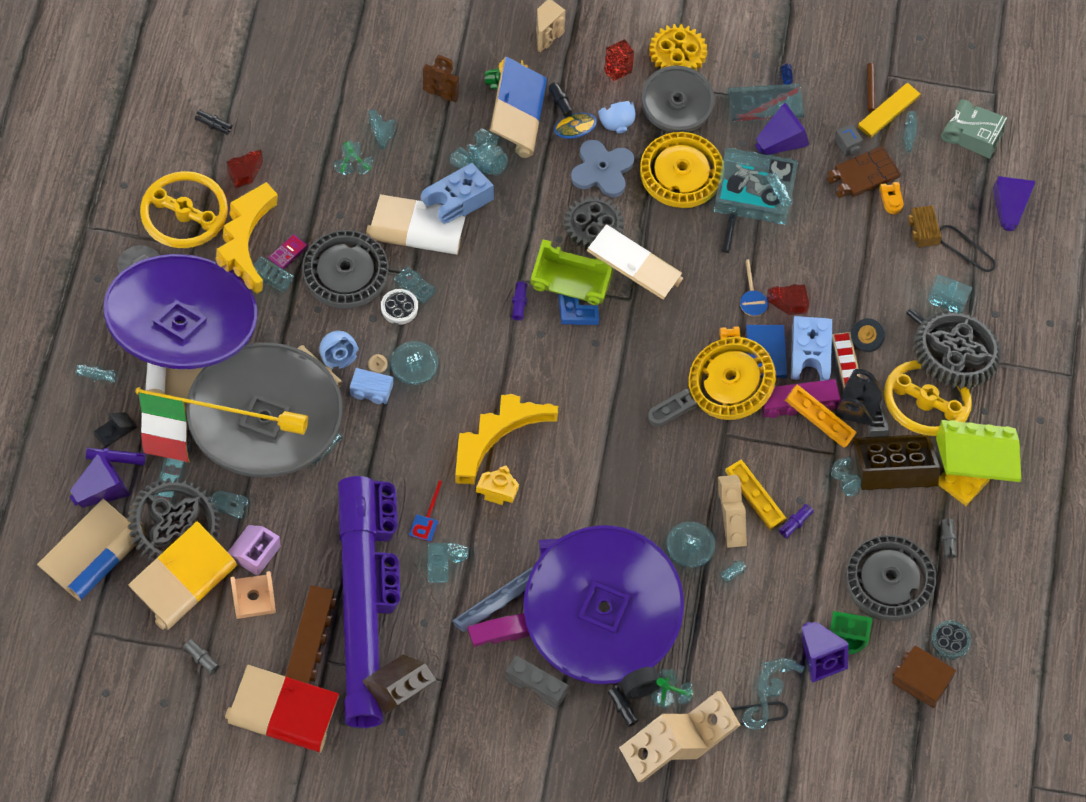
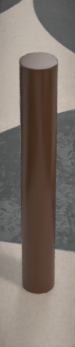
M868 63V111L873 112L875 110L874 64Z

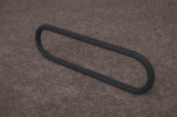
M781 701L731 707L732 710L776 704L785 707L786 713L782 717L740 722V725L785 719L789 713L787 705Z

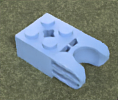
M794 316L791 342V379H800V373L803 368L814 367L819 372L820 381L829 380L831 374L832 319Z

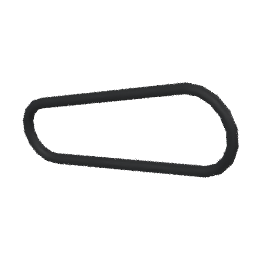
M944 225L939 228L940 231L944 228H952L987 256L993 262V267L984 269L941 239L940 242L984 272H990L995 269V260L956 227Z

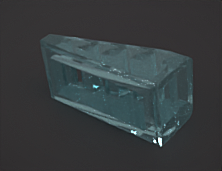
M262 256L254 264V268L264 283L283 292L286 291L294 279L293 275ZM284 277V281L280 284V280Z

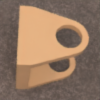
M270 571L266 572V575L240 579L230 577L236 619L276 613ZM257 593L259 597L256 600H250L248 595Z

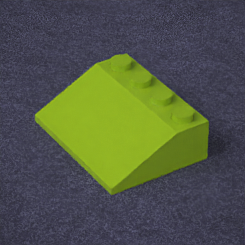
M954 420L941 421L936 441L946 474L1021 482L1020 445L1016 428L975 424L972 422H957Z

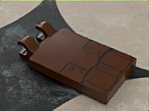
M881 146L836 165L834 170L828 172L829 176L826 179L829 184H833L841 179L843 184L838 185V190L835 192L839 198L847 194L855 197L879 187L880 184L900 178L901 173L884 147Z

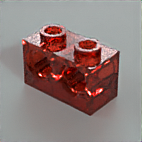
M625 39L606 48L604 71L613 81L632 73L634 51Z

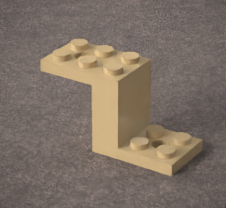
M717 691L689 714H661L619 748L637 781L643 782L670 760L698 759L741 725L722 692ZM714 714L717 716L716 725H713L711 722ZM644 748H646L648 751V757L646 759H644L642 756V751Z

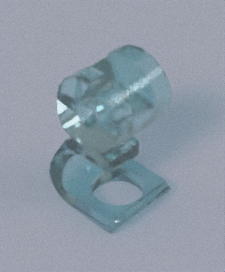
M850 457L837 460L833 464L831 476L837 480L843 479L841 484L843 492L847 496H855L859 492L861 479L857 475H849V470L839 471L850 466L852 461Z

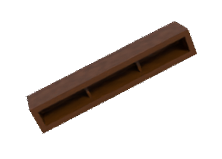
M310 585L286 677L308 684L316 681L318 670H315L316 664H320L322 659L320 649L322 645L326 644V627L331 625V609H335L337 598L334 597V590Z

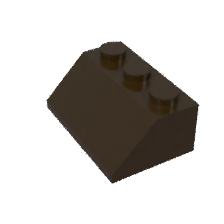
M401 655L362 681L375 698L383 713L387 714L436 681V678L424 662Z

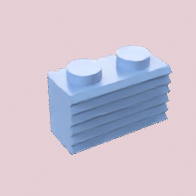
M356 368L350 385V395L360 400L364 398L369 399L376 404H387L393 387V377Z

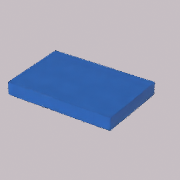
M746 325V338L757 342L768 352L774 363L776 378H786L784 325ZM747 353V354L750 355L753 359L756 358L754 355H752V354H750V353Z

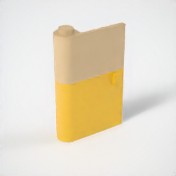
M197 521L128 586L156 614L155 623L162 630L164 628L169 630L237 566V563Z

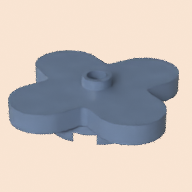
M597 140L585 141L580 147V157L584 163L572 170V184L579 189H588L593 186L599 187L602 193L608 197L622 195L626 184L622 174L633 167V153L626 148H617L608 152L603 144Z

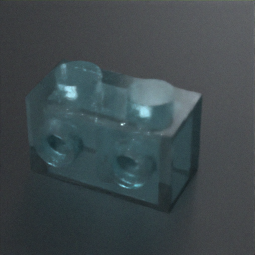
M937 274L927 301L935 306L949 309L951 312L955 310L956 313L961 311L963 313L973 287Z

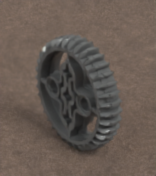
M948 310L945 313L941 311L938 314L934 313L921 323L914 336L913 352H915V358L918 359L917 364H922L921 370L926 369V375L931 374L932 379H938V384L944 382L945 386L948 384L952 385L953 388L958 386L960 390L964 386L967 389L971 386L975 388L978 385L981 386L984 382L987 383L997 372L1001 363L1002 353L1000 341H997V335H993V330H988V325H983V320L978 321L976 316L972 318L969 313L963 315L961 311L957 314L955 310L952 313ZM954 327L951 330V333L941 330L936 331L932 334L930 333L932 330L937 328ZM973 335H975L984 344V346L980 343L972 341ZM930 352L935 356L943 358L942 365L932 357ZM964 366L973 369L979 368L981 366H986L985 368L976 372L961 373Z
M167 478L166 483L163 479L159 480V484L154 481L151 486L147 485L145 487V491L141 490L139 492L140 496L137 495L134 499L135 502L131 504L133 509L129 510L128 514L131 516L128 517L127 521L130 522L128 529L132 530L129 536L135 537L132 540L133 544L139 543L136 547L137 550L143 549L142 556L148 554V561L152 560V558H158L163 552L156 548L167 547L193 525L192 522L199 514L198 504L204 510L208 520L207 532L217 541L215 537L219 536L220 533L217 530L221 527L218 524L220 517L216 516L219 511L213 509L216 506L215 503H209L212 499L211 496L205 497L206 490L201 493L199 491L200 486H197L196 489L192 487L193 482L186 485L185 479L182 483H179L178 478H175L172 483L171 479ZM172 491L183 493L191 498L182 499L173 506L165 498L154 499L153 496L162 492ZM146 503L148 504L149 516L157 523L149 532L150 543L144 537L140 527V516ZM155 507L163 508L164 512L159 513ZM191 507L189 511L183 513L184 509L186 510L187 508ZM187 519V521H186V523H185L183 529L181 530V528H182V526H183V524H184V520ZM178 520L177 524L170 526L171 522L173 523L174 521L176 522ZM165 533L164 537L157 539L158 536Z

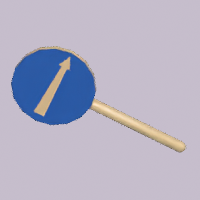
M747 259L746 267L750 291L742 296L740 306L745 314L756 317L766 311L768 301L763 293L754 291L750 262Z

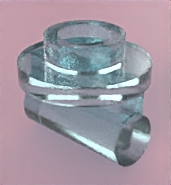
M451 542L447 544L448 555L451 561L459 563L467 559L468 546Z

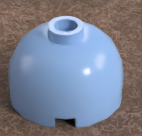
M629 101L611 104V108L608 110L604 107L598 111L602 125L610 131H616L617 134L626 132L627 128L633 124L636 115L634 104Z
M333 331L322 339L319 353L326 366H329L331 369L339 366V369L349 366L356 359V353L359 348L354 338L348 333Z

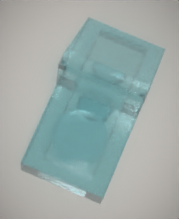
M375 109L369 110V123L381 150L385 149L395 131V119L383 122L382 116L378 115Z
M428 543V582H448V543Z

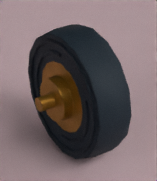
M865 318L859 320L854 325L851 331V339L857 349L863 352H873L879 349L885 341V331L878 321Z

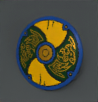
M575 113L559 120L554 127V132L561 138L574 139L592 131L597 124V120L594 115L589 113Z

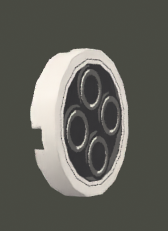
M404 289L389 291L381 301V313L390 323L403 325L411 322L417 315L418 301L410 291Z

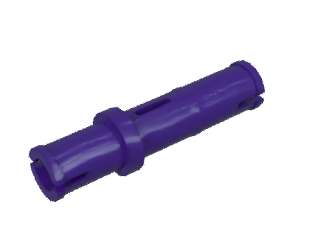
M87 447L86 460H93L98 453L102 452L110 462L145 465L146 453Z

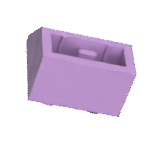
M248 525L229 549L228 553L238 565L259 576L281 547L280 536L263 526Z

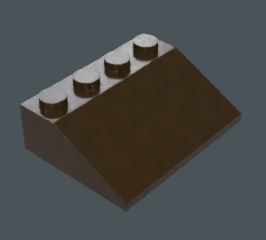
M920 434L853 438L861 490L929 488L938 486L940 466L930 436Z

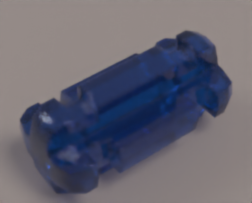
M785 63L781 66L782 82L784 85L789 86L793 83L792 69H790L792 66Z

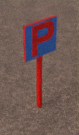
M442 480L438 481L426 517L416 514L409 536L432 542L439 521L431 519L430 515Z

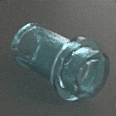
M735 560L733 565L720 572V575L728 583L737 575L744 574L746 567L741 560Z

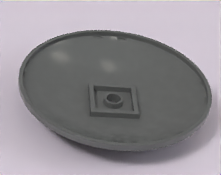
M278 343L246 344L242 350L221 363L204 367L195 378L187 399L277 418L280 414L283 415L284 411L308 416V425L304 435L280 430V426L277 424L278 421H263L258 417L187 403L186 406L188 427L200 450L219 466L234 473L251 477L282 476L312 464L331 446L339 431L342 420L340 391L327 368L308 353L295 347Z

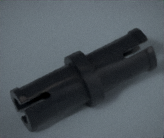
M558 82L551 83L548 89L554 97L555 104L559 106L564 117L572 115L574 109L568 102L567 94L563 93Z
M201 109L197 111L196 114L198 116L195 115L196 121L208 125V128L212 130L216 129L229 135L231 131L228 129H232V124L222 121L218 116H212Z
M619 686L610 689L607 693L616 705V711L620 712L627 726L630 727L636 724L639 719L631 709L630 701L626 700L620 691Z

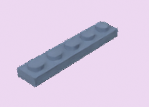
M531 567L452 620L455 627L465 632L468 626L475 625L479 621L489 618L491 613L505 607L512 599L520 597L526 590L527 581L533 568Z

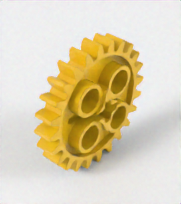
M673 24V28L666 25V30L660 28L659 33L655 32L654 38H651L649 45V56H652L651 62H655V67L661 66V69L668 66H685L697 71V67L702 68V63H705L707 57L705 38L701 39V33L696 34V29L690 31V26L684 29L682 24L679 28L675 24Z

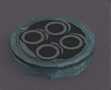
M949 620L941 622L935 627L931 636V644L939 656L954 660L967 653L971 646V636L963 624Z

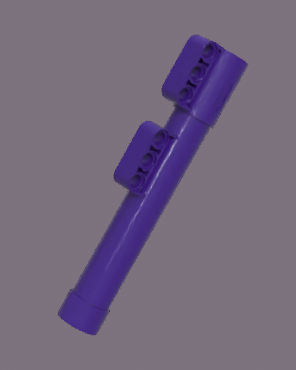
M351 476L340 480L338 483L346 668L345 724L354 728H371L383 723V711L362 681L379 670L377 613H392L400 602L399 560L392 553L375 552V541H389L395 534L398 526L396 488L392 483L373 481L363 476ZM384 563H388L392 567H387ZM385 581H389L392 585L386 584ZM386 599L391 600L393 604L388 603Z

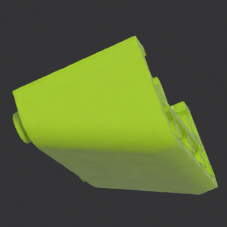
M542 239L530 280L533 288L537 291L546 290L585 300L592 305L603 303L615 269L599 258L595 260L563 252L561 247L558 246L555 249L551 246L552 241Z

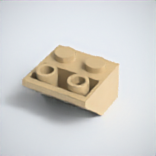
M553 0L545 1L537 9L536 33L537 50L539 52L549 48L552 42L557 37H561L565 31L566 10Z

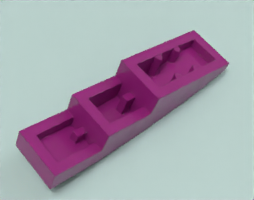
M524 613L489 620L467 627L473 647L490 642L496 644L509 639L512 642L530 636Z

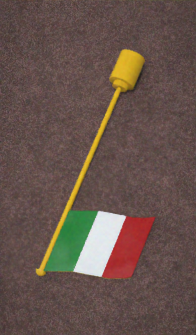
M140 387L135 390L136 394L139 395L141 404V439L144 453L189 463L187 453V418L184 402L278 421L277 424L280 426V430L302 435L305 434L308 425V416L284 411L283 415L280 414L277 418L146 391Z

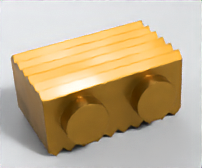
M933 205L913 207L910 215H908V224L913 228L912 239L916 242L917 247L940 245L942 236Z

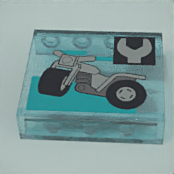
M726 148L714 212L733 213L740 217L786 225L798 161L773 155L758 154L752 151H742L736 148Z

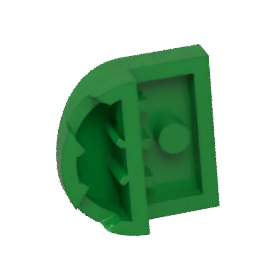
M833 611L830 631L848 643V654H855L867 646L873 618Z

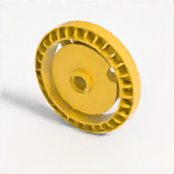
M673 132L655 139L645 149L640 164V177L648 193L657 201L677 208L695 207L710 200L718 192L724 175V163L717 148L707 139L687 132ZM658 154L659 156L656 159L654 169L656 178L659 181V183L654 179L650 169V165L653 159ZM708 160L710 161L713 169H710ZM677 189L680 191V193H675L673 191Z
M742 337L720 339L704 348L694 360L689 374L690 391L698 406L708 415L723 420L744 418L758 411L770 398L776 382V370L768 352L757 342ZM743 352L750 353V354L754 355L756 358L753 359L750 355H748V354H746V353H743ZM764 373L761 386L759 387L757 392L751 398H749L758 388L760 382V375ZM703 374L709 376L706 380H704V386L707 393L712 399L719 403H722L723 405L715 404L703 395L701 390V380Z

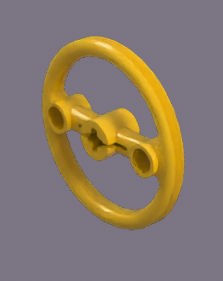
M181 171L161 177L146 190L141 201L140 214L144 228L155 240L170 247L190 248L208 242L220 232L226 222L228 206L223 190L214 180L200 173ZM176 181H195L201 183L216 195L219 202V215L215 216L212 211L202 212L193 208L191 199L187 197H180L176 200L168 196L162 187ZM153 203L156 208L166 207L175 211L176 218L180 222H188L192 219L200 223L206 232L189 239H177L166 236L159 232L149 218V205Z
M917 360L905 362L897 366L888 376L884 386L885 404L894 419L905 428L918 434L936 436L940 426H926L907 418L898 409L893 398V390L899 395L907 393L917 398L916 404L922 410L929 411L936 408L944 412L945 418L949 421L966 422L971 411L972 399L969 389L965 386L961 390L956 386L962 397V406L959 401L952 400L948 402L940 398L939 390L933 385L927 384L921 388L911 383V378L904 373L921 369L922 364H917Z

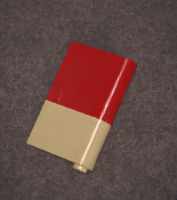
M247 665L232 708L229 707L227 709L225 719H228V724L321 753L327 736L326 731L340 694Z

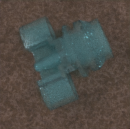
M482 128L474 134L478 144L476 146L469 144L467 146L469 152L459 147L450 157V164L458 169L473 163L481 172L492 175L502 173L508 162L507 155L503 153L501 147L497 146L499 137L486 128Z

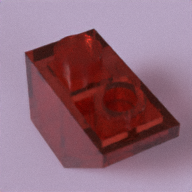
M261 149L251 151L240 157H234L226 162L227 172L235 188L253 183L263 163Z
M793 284L787 287L775 286L768 289L767 301L786 314L795 315L808 312L809 300L805 284Z

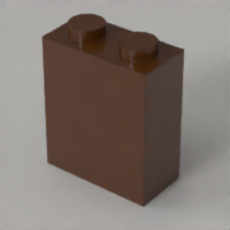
M915 645L911 651L908 649L902 658L904 660L901 666L897 665L894 669L892 683L934 708L952 681L956 670Z

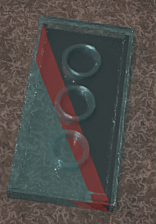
M800 84L728 88L732 122L772 119L784 103L789 106L796 118L804 117Z

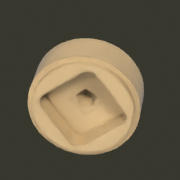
M380 354L373 355L368 361L369 370L379 374L384 372L388 365L386 358Z

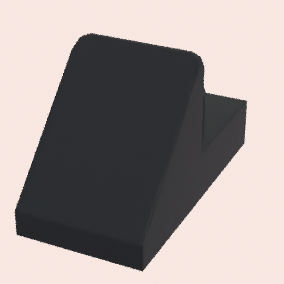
M126 412L108 414L109 421L94 431V435L104 448H107L137 428V425Z

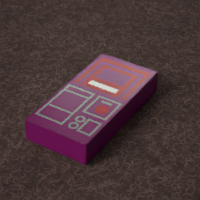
M293 234L268 257V261L282 272L307 249V244Z

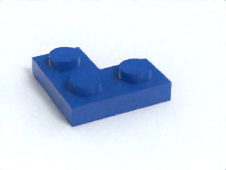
M558 294L561 324H599L598 305H579V299Z

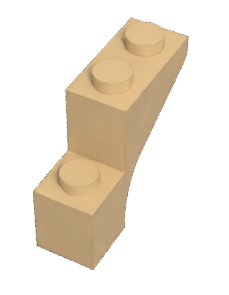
M737 475L719 476L718 491L722 504L727 548L747 546L746 509L741 498V482Z

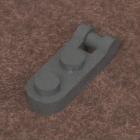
M688 388L651 408L648 413V421L655 427L663 426L687 411L694 410L698 407V404L692 398L690 390Z

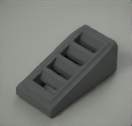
M881 401L877 412L880 415H876L875 418L881 419V421H874L873 424L881 425L882 427L866 425L868 437L888 436L889 429L883 401Z

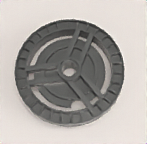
M339 230L323 235L309 247L303 259V278L307 289L318 301L334 308L351 309L369 303L381 293L388 279V260L385 251L373 238L358 231ZM346 245H355V247L349 248ZM371 254L377 262L378 272L373 282L364 289V287L372 279L374 272V265L372 258L370 256ZM315 277H319V279H320V281L322 282V284H323L326 288H328L329 290H331V291H328L327 289H325L324 287H322V286L317 282V280H316Z
M882 535L866 540L855 549L848 561L845 582L850 597L862 611L880 620L900 621L917 615L927 606L934 593L936 573L930 557L918 544L900 536ZM875 551H879V552H876V553H874L873 555H871V556L866 560V562L864 563L862 569H859V568H858L860 562H861L866 556H868L869 554H871V553H873V552H875ZM918 565L923 574L924 589L918 598L913 601L910 591H918L921 579ZM886 576H892L894 580H890ZM860 586H863L864 589L866 590V592H867L873 599H875L876 601H878V602H880V603H883V604L895 605V606H892V607H891V606H885V605H882V604H879V603L873 601L872 599H870V598L864 593V591L861 589Z

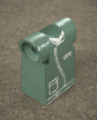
M962 99L953 112L954 117L943 130L941 138L947 143H959L960 146L990 159L1005 131L1007 117L978 106L974 107L969 101Z

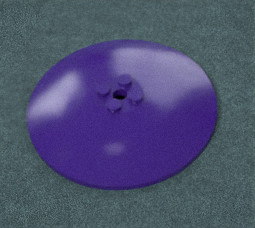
M167 254L136 262L123 270L112 281L104 299L105 323L115 341L127 352L145 362L172 369L203 368L231 358L249 342L257 323L256 301L251 290L245 285V282L232 270L227 272L217 262L193 255ZM175 321H177V322H178V321H183L184 323L179 324V323H176Z
M601 525L582 528L554 542L534 565L527 581L524 595L526 625L532 641L540 654L563 674L592 684L621 683V680L626 675L637 669L656 666L673 646L683 619L684 599L678 573L668 556L645 536L617 526ZM607 602L610 605L609 611L601 612L598 608L600 603Z

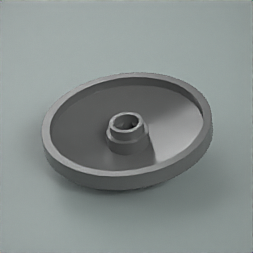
M668 66L656 71L647 79L642 90L641 103L646 117L656 127L671 133L691 132L701 127L709 119L714 106V92L709 81L698 71L685 66Z

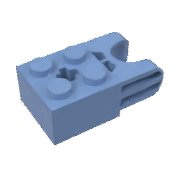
M470 163L424 189L421 193V201L427 206L437 203L444 204L439 208L438 219L445 224L461 215L466 216L494 200V185L473 163Z

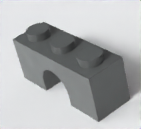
M517 655L506 670L505 680L521 690L524 687L534 690L539 695L540 701L556 710L567 695L568 685Z

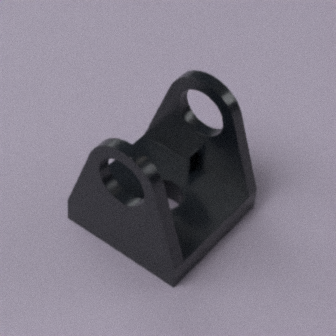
M864 369L853 370L846 382L835 413L837 417L873 426L884 390L872 373ZM857 374L865 375L869 379L860 378Z

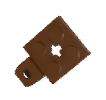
M437 55L434 66L425 64L423 68V90L429 94H435L447 101L456 103L459 98V77L451 74L453 70L451 59Z

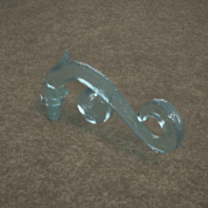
M779 658L761 663L765 667L759 675L758 694L763 710V718L760 721L752 719V714L760 711L758 707L746 709L743 713V722L748 728L758 730L765 727L769 718L767 696L777 697L783 691L784 684L778 678L770 679V684L773 686H767L769 676L777 670H781V672L786 670L792 672L794 670L802 674L805 666L789 658Z

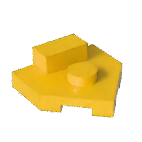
M503 466L499 470L482 473L476 487V492L484 494V500L503 505L504 501L513 503L519 489V484L516 479H513L508 467Z

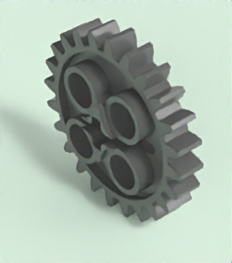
M597 195L594 199L588 196L586 201L581 197L580 203L574 201V206L570 205L569 211L565 213L564 230L567 231L566 236H571L570 241H576L577 247L582 244L583 250H585L606 226L604 225L606 223L622 234L624 216H621V210H617V204L611 206L612 200L606 203L605 197L598 200Z

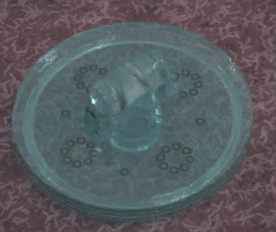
M406 342L397 347L391 356V369L395 377L406 384H423L436 374L438 357L434 349L423 342Z
M688 521L680 523L671 529L667 536L666 548L671 559L677 564L694 568L704 565L712 558L715 551V539L712 532L706 526L698 522Z

